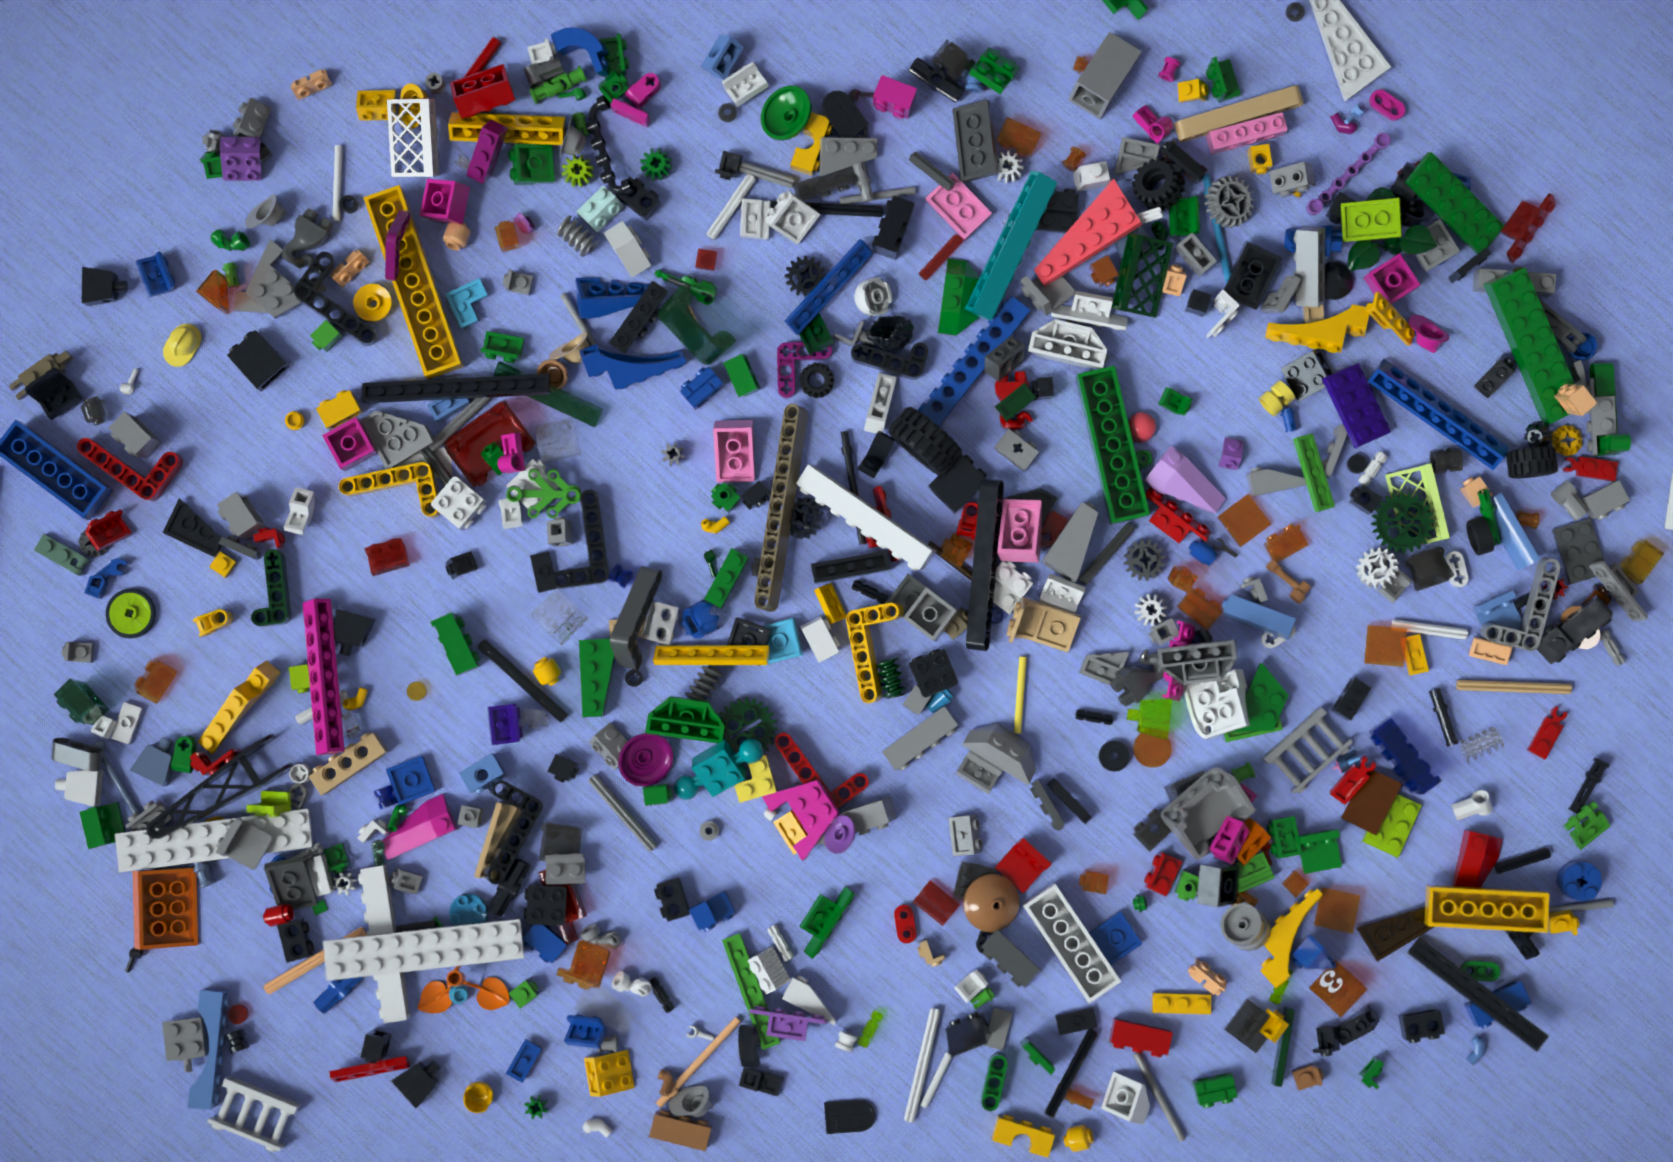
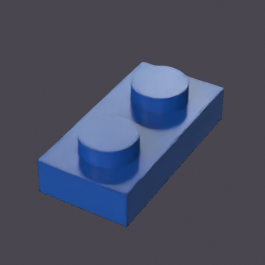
M525 1039L506 1074L523 1083L542 1047Z

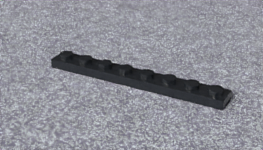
M1420 937L1407 952L1408 955L1535 1052L1541 1048L1549 1035Z

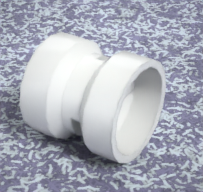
M296 764L290 769V779L295 783H306L310 780L308 776L312 774V769L306 764Z

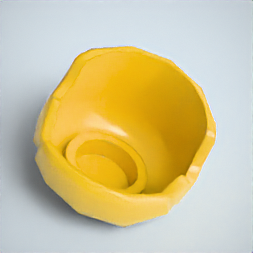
M481 1081L469 1084L463 1095L464 1106L468 1111L476 1114L485 1112L493 1101L492 1088L487 1083Z

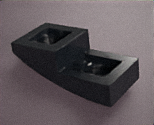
M742 1024L739 1026L738 1048L742 1067L757 1068L761 1065L756 1049L761 1042L757 1028L753 1025Z
M744 1067L739 1086L777 1097L779 1096L784 1077Z

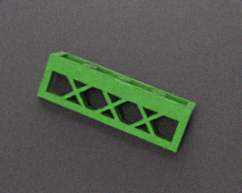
M1313 433L1294 438V445L1315 512L1335 507Z

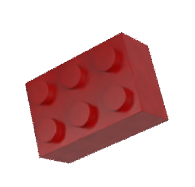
M504 64L450 82L453 99L461 118H469L476 113L490 111L494 107L508 105L515 100L512 85Z

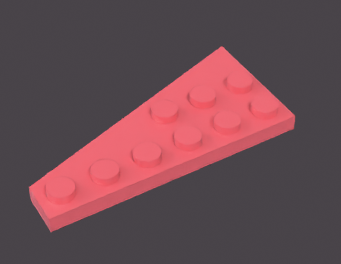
M1114 178L1034 269L1044 287L1143 225Z

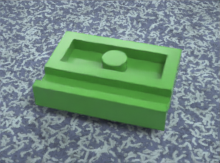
M1263 852L1253 856L1245 866L1241 862L1236 863L1240 865L1238 879L1239 894L1275 879Z

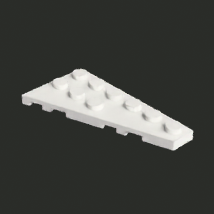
M1309 0L1343 100L1346 102L1389 70L1391 66L1340 0Z

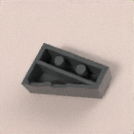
M998 930L981 946L984 949L982 953L990 961L992 958L999 963L997 967L1004 974L1006 972L1013 976L1011 981L1018 987L1022 985L1027 988L1042 971Z

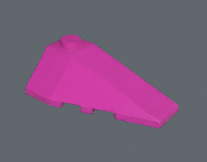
M444 794L425 801L398 826L395 832H391L380 842L387 860L458 829Z

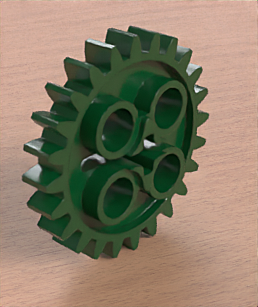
M1401 491L1400 496L1397 497L1395 493H1392L1393 499L1385 496L1386 503L1380 501L1381 508L1376 507L1374 509L1378 512V515H1372L1376 522H1372L1371 525L1377 528L1372 533L1379 534L1376 540L1382 538L1381 546L1386 543L1388 544V551L1395 547V553L1402 549V553L1405 554L1406 548H1409L1412 553L1413 546L1421 549L1419 543L1427 544L1424 538L1432 537L1428 531L1434 530L1430 524L1434 523L1435 520L1429 519V517L1434 513L1427 512L1430 505L1424 507L1425 499L1419 502V495L1411 498V492H1409L1406 497L1403 491ZM1390 508L1396 509L1398 511L1397 518H1389L1387 511ZM1408 508H1416L1418 514L1415 518H1410L1407 515ZM1401 517H1404L1405 521L1420 520V524H1406L1405 528H1402L1400 524L1386 525L1385 522L1400 521ZM1413 526L1418 529L1416 537L1409 536V527ZM1389 528H1397L1399 531L1398 537L1391 538L1388 535Z
M748 697L745 698L744 703L738 698V704L736 705L731 701V708L724 706L726 713H719L723 717L722 721L725 724L723 740L727 741L732 750L736 753L739 752L738 739L741 736H745L747 739L758 740L762 744L763 749L769 751L767 744L774 745L770 739L771 737L776 738V735L772 732L778 730L777 727L772 725L777 720H771L770 718L774 713H767L769 706L763 709L762 701L756 705V699L754 698L749 703ZM748 710H753L756 714L755 719L752 721H748L745 718V713ZM733 719L739 723V727L735 731L730 730L728 727L729 721ZM759 719L762 720L761 723L749 729V734L743 732L735 738L731 737L734 733L744 728L743 724L750 725ZM759 726L765 729V735L761 738L756 737L754 734V730Z

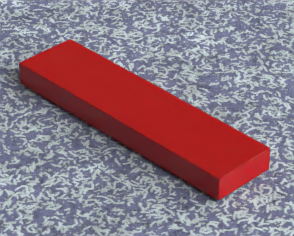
M406 1056L377 1061L376 1064L367 1063L329 1071V1075L337 1083L407 1069L411 1067V1064Z

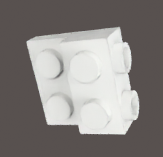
M787 190L786 193H781L778 196V203L774 209L770 208L767 211L765 221L770 227L798 245L820 216V213Z
M534 459L525 466V471H520L506 485L508 488L516 485L520 489L543 490L535 481L530 480L528 477L529 470L536 468L539 470L540 476L554 490L560 489L555 481L548 479V474L544 471L547 467L540 460L536 462ZM532 472L530 475L532 477H536L538 474L536 472ZM516 490L511 491L514 495L518 494ZM521 497L520 501L528 509L531 505H536L542 498ZM536 509L530 510L532 514H534L537 511Z
M1001 561L996 569L993 603L1010 615L1016 602L1021 600L1033 583L1030 582L1032 578L1028 574L1017 572L1015 570L1016 566L1012 562L1006 561L1005 563Z

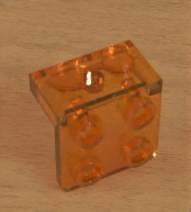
M580 940L577 944L570 969L558 968L556 975L563 977V981L566 983H578V987L589 990L590 987L600 988L610 957V951Z

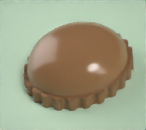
M548 359L541 362V365L538 366L536 374H550L551 391L560 390L567 384L569 376L567 368H565L562 362Z

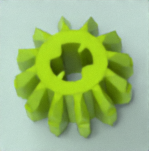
M573 155V161L567 158L568 165H562V168L565 170L562 172V176L566 177L565 182H571L572 187H575L577 182L580 187H583V181L589 184L590 182L587 177L593 178L594 176L591 173L594 170V167L590 165L591 161L589 159L584 161L583 155L579 157V160H577L576 155ZM576 168H580V174L575 173Z

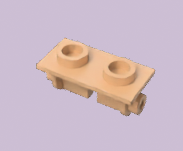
M319 69L309 74L310 80H307L305 76L290 84L291 90L298 100L332 86L325 69Z
M358 249L356 251L353 250L344 259L348 263L346 266L341 262L332 270L333 273L330 274L341 287L350 282L370 262Z
M1196 958L1194 966H1190L1187 970L1190 973L1189 976L1199 984L1205 979L1206 982L1203 984V987L1213 995L1216 994L1218 996L1222 990L1225 991L1227 985L1225 978L1221 974H1216L1212 971L1206 962Z

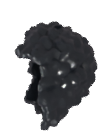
M896 315L880 316L877 321H873V325L865 333L867 339L885 351L897 352L910 342V339L913 337L914 326L911 320H906L905 317Z

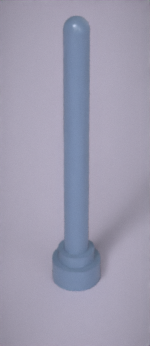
M103 740L91 745L103 750L102 764L131 813L137 812L140 814V810L105 753L106 745Z

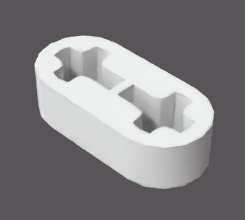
M1452 551L1444 558L1449 582L1454 587H1463L1468 582L1464 558L1460 552ZM1452 555L1454 556V558L1458 557V561L1456 562V569L1454 563H1450L1449 559L1452 558ZM1456 570L1459 576H1463V580L1460 581L1461 584L1454 580L1457 577Z
M1293 625L1289 638L1295 634V625ZM1264 632L1261 636V644L1266 648L1276 647L1286 641V639L1277 636V638L1272 640L1273 644L1266 643L1265 640H1267V635L1273 636V634Z

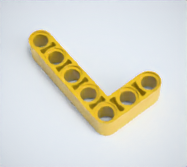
M425 462L347 477L339 482L340 492L349 497L416 483L423 514L430 518H436L440 515L437 510L432 514L427 512V507L439 493L434 470ZM422 467L428 468L426 476H420V469ZM403 471H409V478L407 480L401 479ZM385 475H390L391 477L388 484H383L382 478ZM370 478L372 484L369 488H365L364 481ZM351 482L353 489L350 492H346L345 485ZM427 485L432 487V492L429 495H425L423 492L424 487Z
M886 603L852 610L846 616L860 697L865 703L878 702L882 697L869 625L900 619L904 614V609L899 603ZM892 606L896 608L895 616H892L890 614V608ZM874 610L878 612V618L876 620L872 618V612ZM855 614L860 616L858 624L854 622ZM859 633H862L864 636L861 643L857 639ZM863 651L867 654L865 662L861 659ZM867 670L871 674L869 681L864 676ZM870 689L874 691L873 699H870L868 696Z

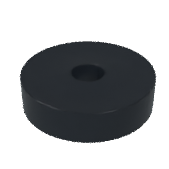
M1109 741L1100 748L1098 759L1103 768L1116 772L1127 766L1130 753L1123 743ZM1113 752L1117 754V759L1115 760L1111 759Z

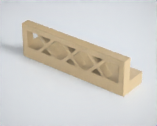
M503 802L496 803L474 877L485 878L483 875L484 868L514 816L517 807ZM504 853L501 854L500 861H502ZM497 870L491 872V879L497 876Z

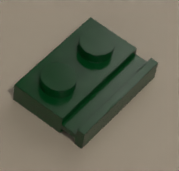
M820 313L799 334L810 356L812 352L816 350L818 352L834 344Z

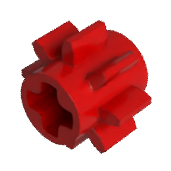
M1564 578L1557 580L1556 586L1558 589L1554 590L1553 600L1557 599L1558 595L1561 597L1565 596L1563 591L1568 586L1564 585ZM1545 580L1546 585L1543 586V587H1541L1542 589H1545V588L1547 587V581H1546V580Z

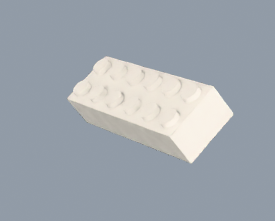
M1052 883L1022 904L1088 1003H1091L1121 982L1055 883Z

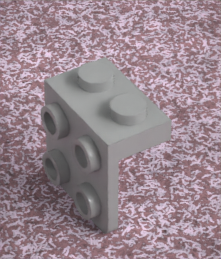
M1025 276L1020 280L1023 294L1027 298L1030 297L1036 309L1041 310L1046 316L1075 295V290L1063 276L1046 287L1043 286L1039 278L1031 281Z
M235 818L228 823L226 827L228 831L225 837L219 839L216 845L218 848L216 853L221 856H228L247 868L254 870L260 863L273 837L242 818Z

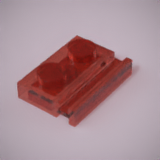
M931 880L927 882L912 901L941 926L945 924L960 905Z

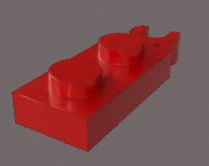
M1581 456L1578 457L1577 461L1572 457L1564 459V461L1571 463L1570 468H1563L1562 471L1564 472L1576 470L1575 476L1611 482L1616 481L1618 462Z
M1558 707L1551 709V718L1544 717L1527 748V751L1543 760H1546L1564 727L1559 722L1566 718L1567 712H1562L1560 717L1557 716L1556 711Z
M1366 755L1363 756L1360 760V765L1353 764L1329 791L1330 795L1346 805L1370 778L1367 772L1374 770L1376 763L1372 761L1370 765H1366L1368 757Z

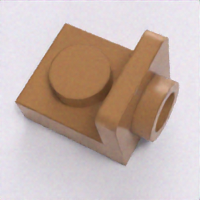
M1314 1064L1291 1071L1299 1091L1315 1085H1323V1072L1321 1068H1317Z

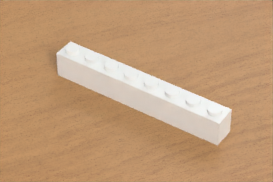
M807 465L796 482L800 486L799 490L808 496L809 494L813 495L818 504L822 506L827 505L831 508L830 512L838 517L840 515L843 516L848 525L853 528L855 526L860 528V533L867 538L873 537L877 540L876 544L878 546L893 551L891 554L899 560L903 558L908 562L907 566L915 571L917 569L924 570L935 554V549L814 465Z
M387 865L360 869L361 873L358 874L359 884L363 885L361 899L362 903L366 905L364 918L365 922L369 924L367 935L397 932ZM403 972L373 975L374 980L378 983L376 996L381 1002L379 1016L380 1019H383L384 1024L409 1019L410 1013Z

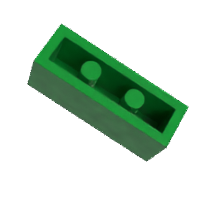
M731 548L704 600L722 609L749 558Z

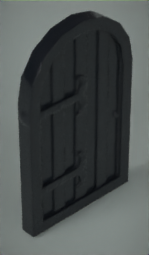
M839 90L832 91L824 97L822 102L823 113L841 138H852L869 125L852 99L845 92Z
M865 1100L824 1102L826 1134L862 1132L872 1127L875 1122L876 1114L874 1108Z

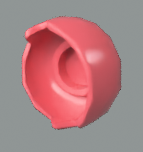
M1137 412L1128 421L1134 442H1147L1156 431L1155 419L1148 413Z

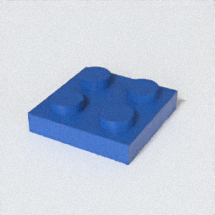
M423 755L386 769L399 805L436 792Z
M1121 911L1088 932L1110 966L1142 945V942Z

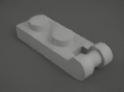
M1343 424L1333 430L1334 441H1330L1326 450L1329 454L1327 459L1322 461L1326 478L1331 477L1347 436V431Z

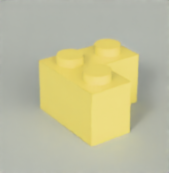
M763 755L756 763H748L753 779L734 785L739 803L777 792L767 755Z

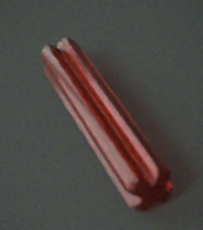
M954 234L921 269L919 276L925 281L928 280L963 242L962 238Z

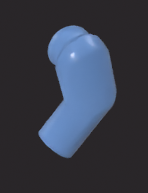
M1480 1036L1472 1038L1471 1043L1474 1045V1051L1466 1058L1473 1066L1485 1054L1486 1042Z

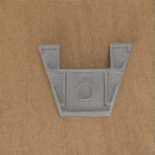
M270 240L245 293L276 319L296 308L301 302L295 297V286L272 267L282 256L283 250ZM313 276L310 281H317V279ZM322 284L317 291L322 294L327 288ZM303 288L299 290L298 295L305 297L308 295V290Z

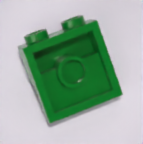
M988 47L981 55L979 61L972 67L969 75L1001 95L1015 78L1020 67L1014 60L1007 59L998 50Z
M514 144L511 147L512 150H509L508 158L513 163V168L510 169V179L514 180V185L555 182L552 145Z

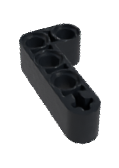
M918 342L913 345L909 358L867 345L856 344L851 349V358L857 364L910 380H917L923 373L929 350L926 344ZM917 348H922L925 351V355L918 357L914 351ZM862 350V354L867 356L868 352H871L869 356V361H866L867 356L861 355L860 358H857V355L854 352ZM875 355H880L883 361L876 364L872 358ZM897 360L901 363V367L893 369L890 365L891 362ZM916 366L920 372L912 375L909 372V368Z

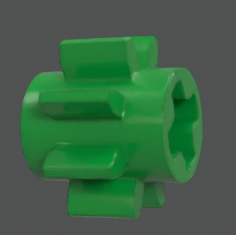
M533 1095L530 1096L531 1103L525 1102L524 1104L528 1107L525 1114L530 1113L532 1120L535 1116H539L542 1119V1111L548 1112L549 1110L545 1108L548 1100L543 1101L541 1095L536 1099ZM535 1103H538V1107L541 1108L538 1111H535V1107L532 1106Z

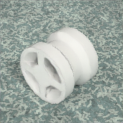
M840 1031L839 1040L836 1041L835 1046L842 1050L853 1052V1044L857 1041L858 1037L851 1033Z

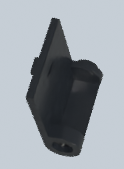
M1174 140L1171 143L1167 141L1161 148V155L1169 160L1170 163L1172 162V167L1177 172H1182L1195 184L1208 171L1204 165L1197 163L1177 146Z

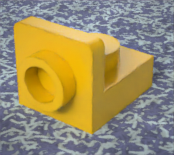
M1571 910L1549 913L1548 931L1551 934L1571 931L1573 935H1578L1579 919Z

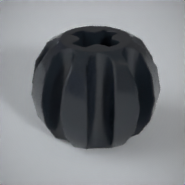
M1534 421L1533 424H1529L1525 429L1527 433L1524 434V440L1527 439L1529 441L1527 445L1530 447L1549 446L1552 442L1550 437L1554 436L1553 431L1549 430L1550 425L1547 422L1542 424L1541 421Z

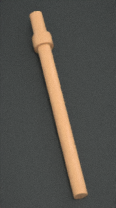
M737 1017L723 1029L673 1083L669 1096L662 1095L658 1099L656 1104L662 1108L671 1097H675L679 1092L678 1089L741 1023Z

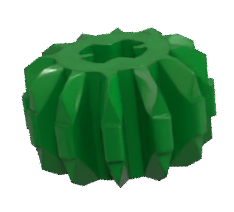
M652 148L650 149L651 154L649 155L645 152L643 155L646 159L640 160L641 164H643L641 171H646V178L651 175L652 181H655L656 176L659 177V180H663L662 174L669 176L667 170H672V165L669 164L672 162V159L670 157L667 158V151L661 154V148H658L657 152L654 153ZM655 161H658V168H655L654 166Z

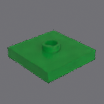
M1027 1038L1020 1042L1022 1047L1030 1054L1028 1058L1036 1066L1040 1064L1050 1075L1055 1071L1053 1064Z

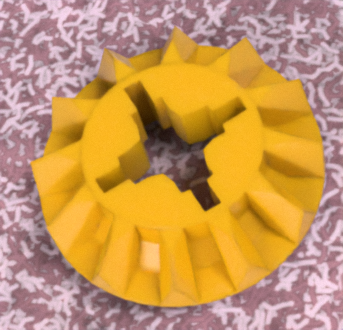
M1564 425L1554 431L1552 446L1556 448L1557 453L1570 456L1577 453L1582 447L1583 437L1580 434V430H1577L1574 426ZM1566 435H1568V438L1574 439L1569 445L1566 442H1560L1566 438Z

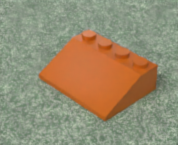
M193 868L132 871L134 949L143 950L198 945L197 880Z

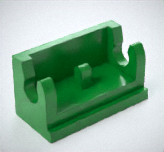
M740 354L723 362L739 398L761 390L746 355Z

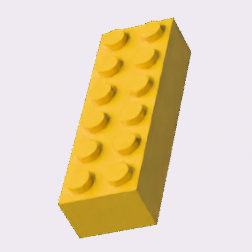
M1426 885L1424 924L1427 926L1548 933L1549 893L1546 891Z

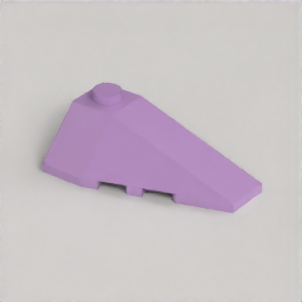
M1172 446L1162 455L1144 480L1145 483L1161 494H1168L1176 497L1177 500L1190 502L1193 506L1214 514L1226 499L1186 456Z

